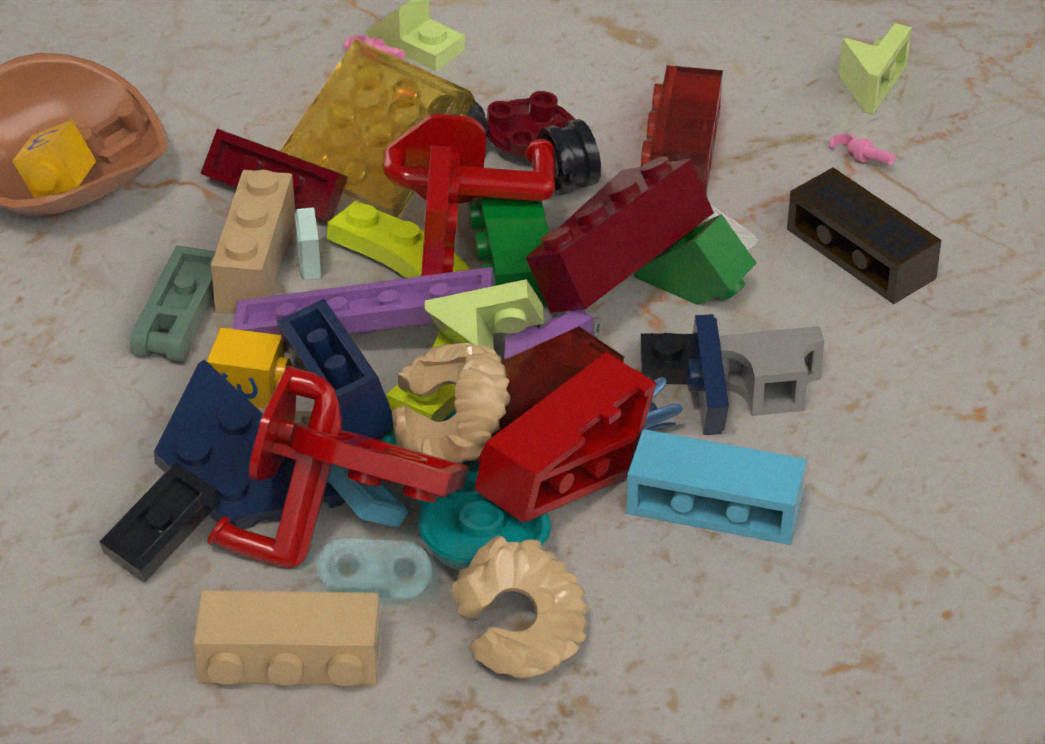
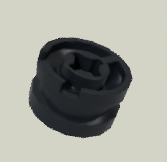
M575 119L564 123L561 129L553 125L539 131L537 140H548L554 146L555 191H558L559 195L574 190L577 184L584 188L599 183L601 177L600 154L593 133L585 121Z

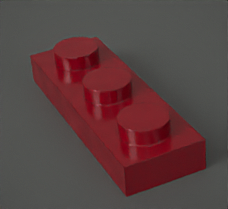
M218 128L200 173L236 188L243 170H268L292 174L295 210L314 208L315 217L327 222L334 217L348 176Z

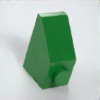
M720 214L696 226L633 274L636 279L699 305L715 297H718L722 302L737 294L746 284L742 278L757 263L724 216Z

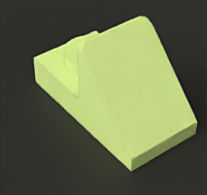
M410 0L366 30V36L369 39L373 37L383 39L385 46L402 49L405 51L406 57L435 71L465 51L464 34L430 19V0Z
M894 23L883 39L878 38L874 45L843 38L839 76L864 112L869 114L875 113L907 67L912 27Z
M527 279L425 300V311L440 332L453 343H474L475 345L488 346L494 350L493 334L500 332L517 333L526 327L544 324L543 304Z

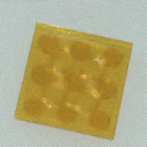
M355 39L280 151L348 176L343 193L398 218L415 191L394 185L385 177L382 166L385 148L429 115L466 116L476 100L470 90Z

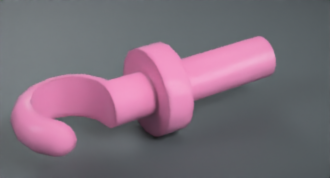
M357 35L348 38L344 42V49L348 51L352 46L361 45V51L366 52L367 57L375 61H379L382 57L402 61L405 57L404 50L385 46L384 40L376 37L369 39L366 36Z
M839 134L832 137L829 141L831 149H834L838 144H847L848 152L853 153L855 160L863 163L872 159L892 165L895 161V154L874 148L873 142L866 138L858 140L850 134Z

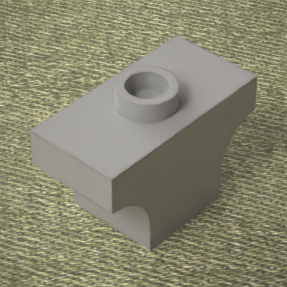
M820 326L719 336L726 389L741 395L747 401L752 416L804 411L807 384L821 378L824 337Z

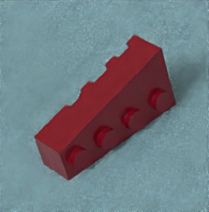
M660 157L644 164L642 167L621 170L560 227L541 238L542 243L525 258L550 313L585 310L714 214V211L692 160L685 159L669 162L668 157Z

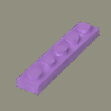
M492 267L238 300L232 329L282 335L276 321L322 299L326 300L348 333L358 332L367 334L379 329L402 326L421 327L433 323V320L425 311V300L496 286Z

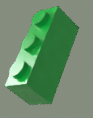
M476 196V200H468L470 229H479V231L474 233L477 262L486 261V264H481V268L492 267L496 286L527 279L543 304V309L548 307L525 258L542 243L541 238L549 233L542 201Z

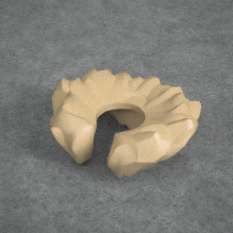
M474 343L444 344L432 348L426 354L418 356L412 363L403 366L402 372L398 373V385L404 392L426 398L442 386L455 384L456 400L454 406L456 414L446 421L436 422L425 415L418 414L406 405L392 411V419L397 445L461 464L465 463V461L478 460L485 442L491 438V434L500 430L499 419L506 414L505 406L510 402V395L506 390L510 380L506 378L507 374L505 366L501 364V356L496 355L497 353L492 348L484 345H475Z
M496 536L477 551L468 568L459 571L457 581L452 583V596L457 606V614L465 620H478L479 614L497 596L504 592H520L529 597L534 605L536 620L528 629L513 632L491 627L471 642L469 649L473 653L474 659L482 665L487 666L496 674H509L515 678L528 679L550 672L553 668L559 667L562 661L569 660L577 654L580 649L578 644L586 639L583 631L588 627L584 615L590 608L583 600L585 592L578 585L577 576L567 572L564 562L555 560V555L551 551L543 549L540 541L507 542L503 536Z

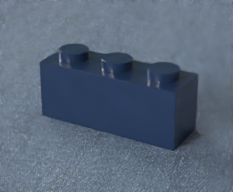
M325 299L276 321L295 368L319 375L326 379L334 388L341 410L342 430L377 439L380 435L393 429L392 411L379 377Z

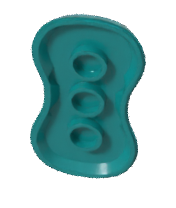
M454 409L443 421L452 418L456 414V409ZM392 429L384 433L382 441L397 445L394 430ZM479 459L462 463L469 466L464 488L446 495L445 498L437 497L436 502L420 500L418 529L422 540L441 562L457 570L468 568L477 551L496 536H503L507 542L520 543L526 540H538L543 545L548 540L551 532V520L548 513L523 523L474 490L480 467Z

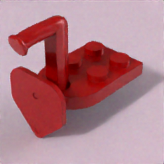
M432 114L385 148L382 164L385 177L394 185L414 190L422 199L426 200L421 276L453 272L458 204L467 203L468 200H473L476 196L544 201L553 196L555 191V160L553 156L554 146L550 141L539 139L528 146L526 158L529 163L533 164V171L484 168L486 132L483 126L477 120L467 116Z
M287 366L261 418L249 464L250 479L262 481L272 478L277 474L284 456L296 460L276 539L234 526L230 523V518L224 516L212 529L207 543L211 546L217 544L233 553L272 565L294 568L304 562L309 553L332 464L348 468L347 478L372 486H381L382 481H393L404 485L402 494L427 502H436L437 497L445 498L446 495L464 488L469 466L342 430L343 423L340 405L335 390L329 382L315 373ZM296 395L315 400L309 423L294 422Z

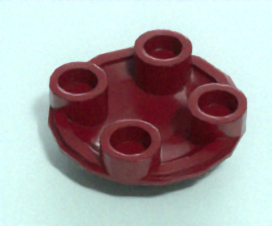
M536 91L530 95V98L490 103L487 108L486 118L488 123L487 136L489 141L501 151L516 157L526 158L528 146L537 140L541 129L553 125L561 129L564 123L575 120V118L558 105V98L553 93Z

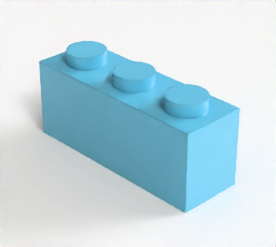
M643 429L628 472L626 514L791 545L803 500L807 459Z

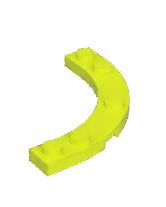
M354 201L327 222L328 240L379 261L401 274L404 278L421 276L424 231L415 223L402 221L377 210L369 204H362ZM454 253L453 272L471 270ZM438 330V335L432 348L444 344H455ZM397 384L386 394V398L391 411L406 405L418 414L425 415L433 421L442 422L455 409V384L442 386L426 398L404 392Z

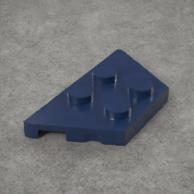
M205 360L197 364L154 450V462L164 473L176 462L217 490L221 502L209 515L217 523L222 517L228 516L230 523L241 529L254 527L257 523L265 520L275 522L281 520L296 460L284 456L281 467L274 477L262 481L250 479L249 464L263 413ZM327 482L322 503L328 502L329 508L341 506L346 501Z

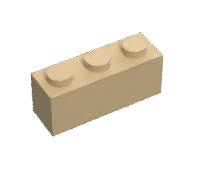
M243 170L211 263L216 313L235 314L238 300L273 296L295 224L292 174L268 170Z
M201 590L194 638L198 682L222 685L377 686L381 634L379 593Z

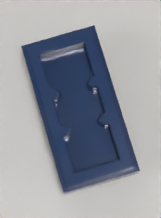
M714 314L695 315L691 339L693 359H689L686 362L688 391H697L703 435L722 434V430H725L729 403L717 318H714Z

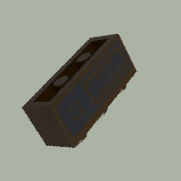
M834 167L790 191L787 230L892 304L899 302L936 280L942 240Z

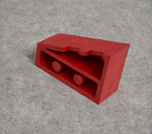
M604 353L485 442V446L479 456L480 467L474 490L525 523L627 478L646 423L656 382L611 354Z

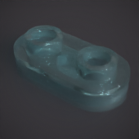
M343 537L332 540L321 550L317 560V573L322 584L331 592L379 593V597L406 599L422 593L429 586L434 574V564L429 552L422 545L414 541ZM346 554L352 555L358 562V570L352 577L344 576L338 568L339 560ZM401 558H408L415 564V574L409 580L399 578L395 572L396 563Z

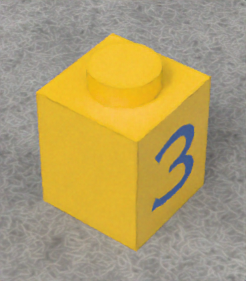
M71 119L31 135L12 162L33 197L41 198L79 187L95 164L96 159Z
M220 327L206 361L254 406L260 409H266L287 366L292 367L291 359L284 357L282 335Z

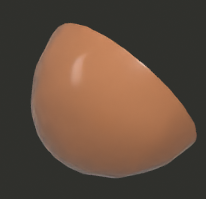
M55 53L24 55L0 64V207L28 217L59 214L85 207L126 185L142 174L167 151L169 139L160 118L138 89L113 70L91 60ZM72 119L96 162L79 187L62 193L34 198L12 160L31 135Z

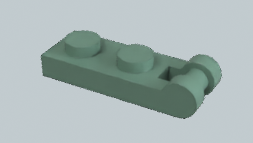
M176 245L133 328L130 340L132 354L148 357L152 352L165 354L167 360L185 362L189 354L191 339L214 295L211 263L215 251ZM159 328L168 329L170 332L162 333L158 332Z

